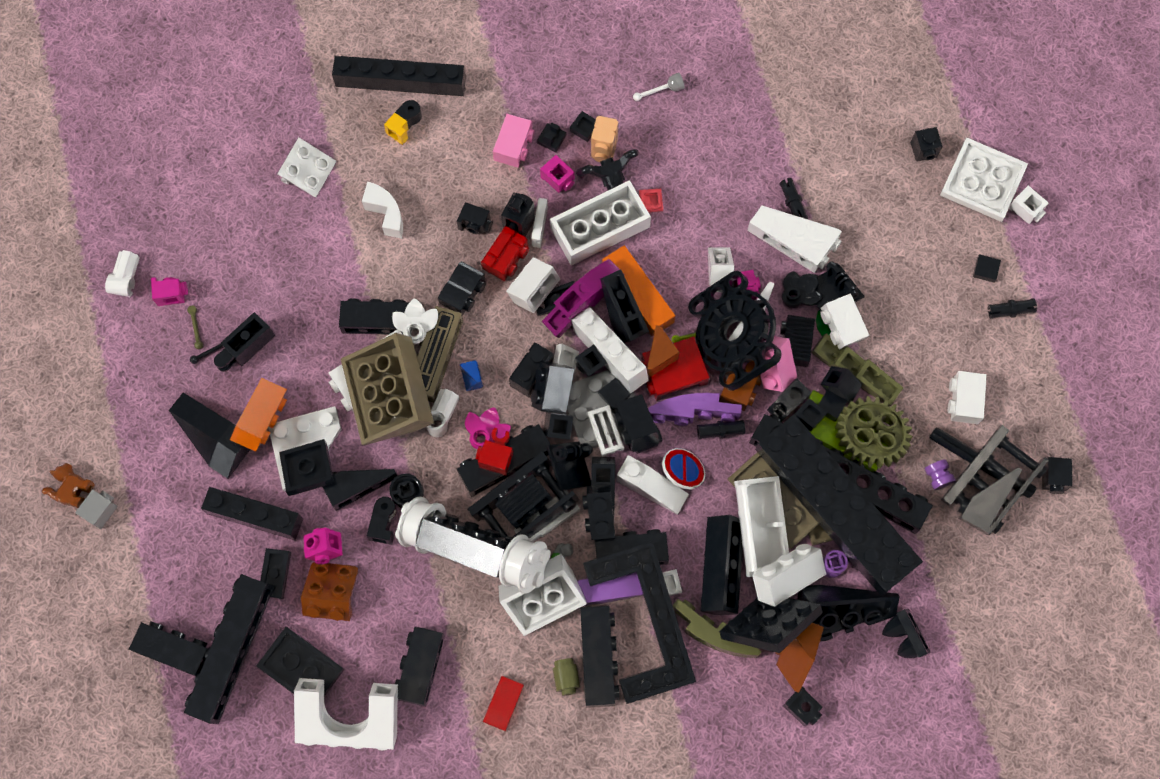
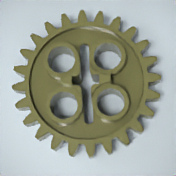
M869 396L866 397L865 401L859 397L856 403L851 401L848 407H844L841 412L842 414L837 419L839 422L836 424L835 429L839 431L836 437L842 438L838 445L846 446L844 454L850 452L853 454L851 460L859 458V465L866 461L869 468L874 463H876L878 469H881L883 464L890 467L892 462L897 464L911 446L909 442L913 436L909 433L912 427L905 426L909 419H902L901 416L904 411L896 412L897 405L894 404L889 407L887 399L884 403H880L879 397H876L874 402L871 401ZM858 438L863 439L865 442L859 441ZM881 442L887 444L888 447L883 446Z

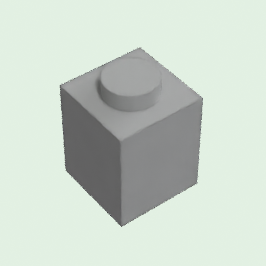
M92 489L75 513L101 530L118 506L112 503L114 498L103 490L99 494Z

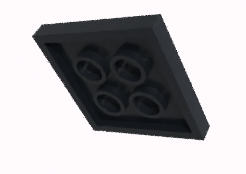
M757 597L719 632L722 640L780 653L823 612L820 604L788 598L780 604L772 606L758 601Z

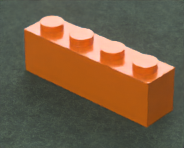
M625 245L602 259V262L610 259L625 274V279L652 337L654 336L656 325L661 326L664 330L675 323L676 315Z

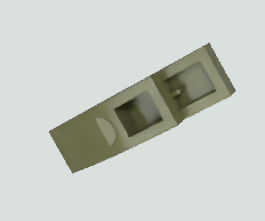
M677 599L674 603V612L689 623L685 633L698 642L719 652L745 658H757L762 652L755 647L722 640L719 631L727 625L722 621L719 627L715 628L713 626L715 624L714 621L706 615L701 617L694 611L696 608L687 600L682 602Z

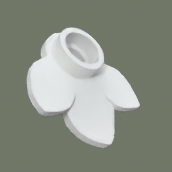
M413 299L407 305L404 313L393 312L392 320L397 330L403 332V335L412 337L413 344H418L425 339L426 332L435 328L438 321L437 309H430L425 312L422 304L417 299ZM414 329L419 330V334L417 336L411 335V332Z

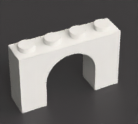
M299 678L294 690L295 743L308 746L317 744L330 747L347 746L355 749L376 748L378 750H393L397 738L398 684L373 683L369 694V717L361 723L347 725L337 722L326 711L324 705V680Z

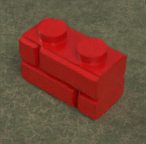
M505 226L482 259V269L502 281H505L508 276L512 277L518 266L516 264L519 259H524L529 252L528 239Z

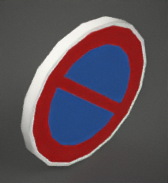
M675 448L669 450L663 457V471L674 485L682 489L692 490L698 488L705 479L704 466L693 453L685 449Z

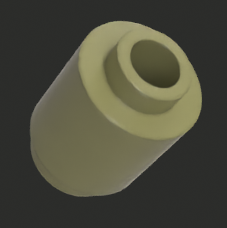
M573 658L554 661L555 667L552 669L556 692H562V696L576 694V689L580 688L577 665L574 664Z

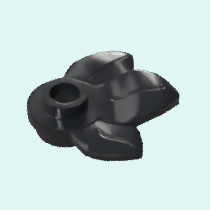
M795 271L787 274L783 280V303L789 308H798L801 304L812 306L820 302L823 296L815 291L819 284V276L809 273L800 277Z

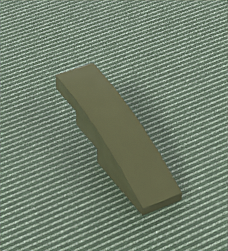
M827 333L821 337L811 351L813 355L829 367L835 366L849 369L861 382V389L875 398L879 397L883 403L887 399L888 406L893 404L903 389L899 383L869 359L864 360L848 346L839 349L837 345L833 344Z

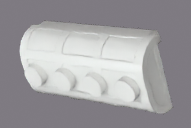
M779 476L734 481L747 577H753L752 575L760 571L762 567L772 564L780 556L789 553Z

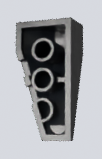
M182 393L169 409V412L208 466L229 479L251 450L230 440L236 425L185 393Z
M812 585L800 590L797 600L821 605L823 613L813 622L824 627L820 639L821 642L833 639L832 633L845 630L846 634L853 632V627L863 622L870 626L896 616L900 596L897 593L887 592L881 596L877 591Z

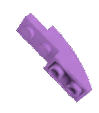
M692 393L666 399L648 409L654 423L674 421L675 425L687 426L688 423H693L694 415H698V418L705 420L712 419V417H719L725 422H732L735 419L739 420L742 405L720 403V393Z

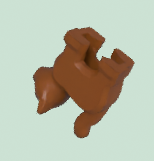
M65 463L57 466L55 470L49 471L56 480L63 482L57 492L50 487L42 489V493L49 495L50 498L61 504L79 508L85 498L79 497L82 491L90 493L95 484L89 479L84 480L81 476L74 474L72 465Z

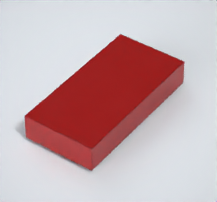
M501 676L483 723L506 732L524 685Z

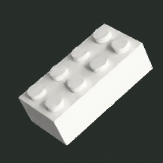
M629 180L551 218L550 225L551 231L572 266L650 228L651 216Z

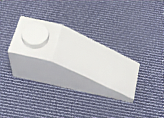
M629 455L616 476V482L677 515L689 495L651 467Z

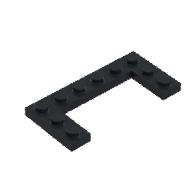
M653 541L584 562L583 565L590 586L636 572L665 664L619 679L626 704L696 682Z

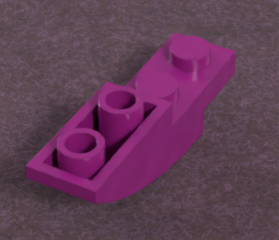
M607 259L590 270L554 302L556 307L542 320V323L555 337L560 338L572 325L571 319L589 306L595 307L604 297L600 279L620 269L610 259Z

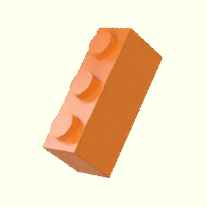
M261 377L235 426L230 440L255 452L260 443L265 445L271 433L267 431L268 428H274L278 420L277 410L282 412L287 402V399L283 398L287 389Z

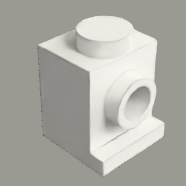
M1028 185L1013 200L1008 209L1013 210L1030 224L1033 220L1039 222L1046 214L1044 209L1048 202Z

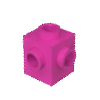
M317 528L312 533L303 536L305 558L315 561L316 564H327L329 560L343 555L340 532L328 528Z

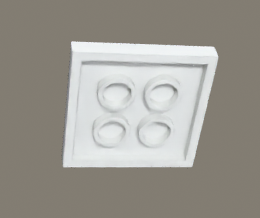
M966 137L940 196L1002 222L1028 163Z

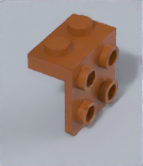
M313 562L301 595L302 615L311 618L350 621L352 615L351 596L357 579L358 568L349 565L316 564Z

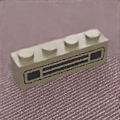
M435 306V309L438 311L437 324L434 329L426 332L425 339L419 343L421 346L419 354L416 353L428 401L433 403L438 396L463 323L462 313Z

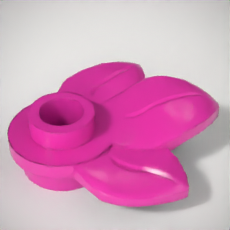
M493 407L486 410L480 417L475 413H468L465 419V428L470 433L469 440L473 448L478 450L479 446H483L484 442L480 443L477 441L479 436H484L485 440L493 442L491 433L494 428L498 429L497 438H503L506 431L510 433V425L499 424V415L496 408Z

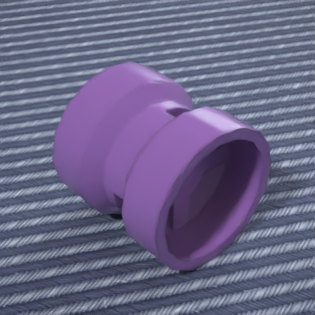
M946 459L937 461L924 468L927 475L932 477L931 485L934 490L944 488L956 482L954 475L948 471L949 464Z
M832 550L823 557L826 577H838L847 568L848 559L842 551Z

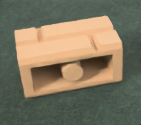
M603 116L596 118L591 136V157L595 161L600 162L614 157L618 142L617 119Z

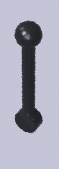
M219 344L197 356L192 355L190 362L197 364L199 359L223 348V346Z

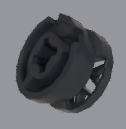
M401 474L395 477L389 487L392 500L400 508L406 502H410L416 497L424 496V489L420 481L411 474Z

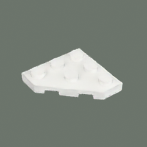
M335 406L276 422L274 428L269 427L283 491H286L279 452L325 439L329 451V447L342 430Z

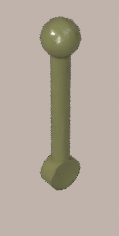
M192 305L188 307L187 311L192 318L196 340L194 346L196 349H202L203 342L200 341L195 315L197 309Z

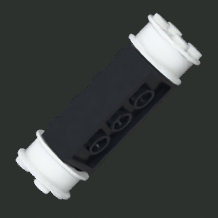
M416 497L403 505L398 528L395 533V537L404 547L414 546L422 554L432 552L493 577H499L502 585L507 587L517 586L519 591L525 594L531 592L535 587L542 585L544 571L551 555V551L542 541L531 542L523 534L517 535L514 538L500 537L499 532L495 530L485 529L484 531L479 529V525L476 523L460 522L459 517L446 514L445 507L442 504H429L428 500L424 497Z

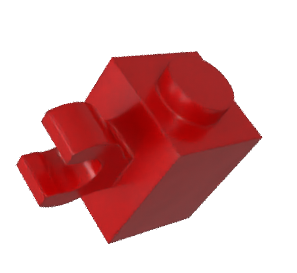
M494 428L491 433L493 442L485 440L483 446L478 447L475 459L478 460L479 468L507 475L513 457L512 447L505 446L510 439L509 431H506L503 438H497L498 429Z

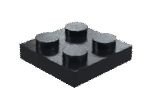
M325 439L279 452L285 489L288 496L334 484L328 446Z

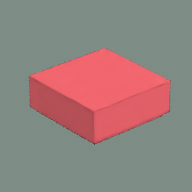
M661 188L639 190V197L648 212L663 211Z

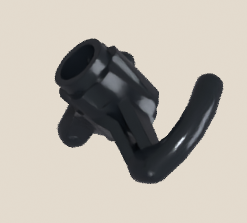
M637 149L626 151L616 161L613 160V157L600 161L601 166H584L577 169L576 174L579 177L591 174L601 178L607 190L613 189L624 183L623 180L625 178L622 170L630 159L639 155V151Z

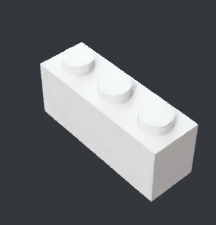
M809 544L798 545L795 550L780 556L777 561L762 567L760 571L752 575L758 601L776 606L825 576L826 570L820 548L810 546Z

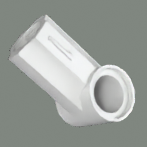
M125 250L119 251L113 274L110 273L106 279L105 290L107 293L126 297L132 296L133 292L131 290L135 287L134 275L140 259L137 254Z
M440 389L431 409L433 421L438 420L442 424L438 427L427 426L429 434L433 437H442L447 432L448 422L459 400V395L453 391Z

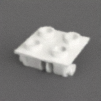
M298 137L277 174L282 177L281 181L283 183L289 184L291 182L316 197L334 167L336 160Z

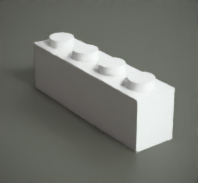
M590 307L571 319L575 334L588 348L593 344L607 361V364L604 366L621 382L630 394L648 381L646 366Z

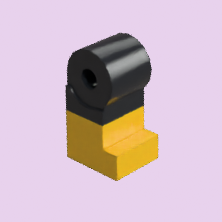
M414 100L404 102L384 124L386 134L402 145L408 139L407 131L410 127L421 120L422 114L418 102Z

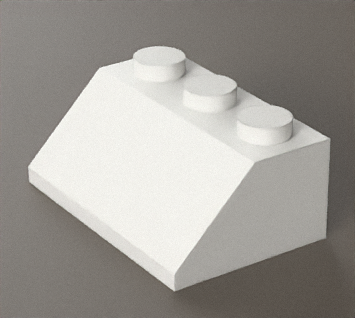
M562 554L548 560L542 585L535 587L531 592L527 594L522 593L514 585L507 587L501 584L498 586L499 601L523 636L587 604L577 579Z

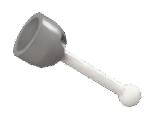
M678 72L670 76L668 83L643 93H635L633 99L640 101L642 97L667 88L672 91L685 89L681 74Z

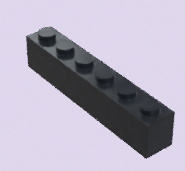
M335 56L332 71L336 87L464 97L466 82L464 65Z
M243 574L234 582L232 597L223 609V619L215 628L213 643L204 655V665L197 673L194 680V689L185 701L186 708L184 714L209 724H219L275 586Z

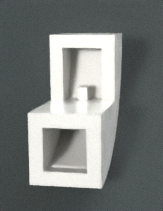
M367 182L362 199L364 209L385 214L382 225L384 235L402 239L403 221L395 199L381 186Z

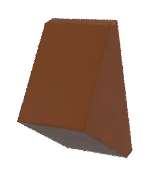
M658 325L655 327L647 367L648 376H653L675 362L679 356V351L662 327Z

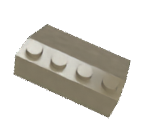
M394 333L341 358L362 445L365 446L415 432L434 424L412 337Z

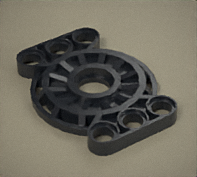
M739 271L729 273L693 297L688 305L689 312L695 317L700 318L696 330V343L703 362L710 368L721 372L719 383L730 391L740 388L775 366L782 356L781 350L772 343L776 331V317L773 308L760 294L746 290L749 284L748 278ZM741 277L740 285L733 288L734 280ZM718 290H722V296L714 300L715 293ZM754 296L760 300L754 301L751 297ZM704 302L703 309L696 312V306ZM764 306L767 307L769 315L764 311ZM734 322H742L743 331L740 336L733 341H729L726 335L729 326ZM770 349H774L773 357L771 359L766 360V352ZM712 359L718 363V367L710 363ZM754 361L753 370L746 372V365ZM730 374H735L734 382L727 384V377Z

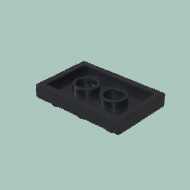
M288 627L283 629L256 665V667L293 694L299 678L324 680V697L345 670Z

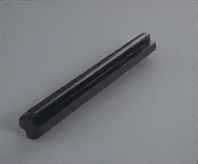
M937 427L930 435L931 440L969 463L978 454V451ZM983 465L980 469L997 480L1001 478L1000 475L988 466L986 468ZM1030 484L1022 495L1027 498L1032 497L1036 491V486Z

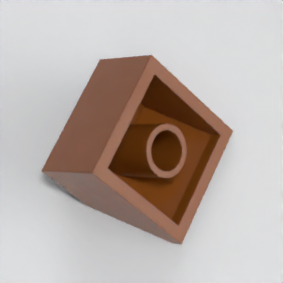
M811 623L782 652H775V654L779 655L777 667L793 690L798 693L813 665L824 628L815 623Z

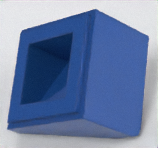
M476 360L460 364L466 391L482 388L483 384Z

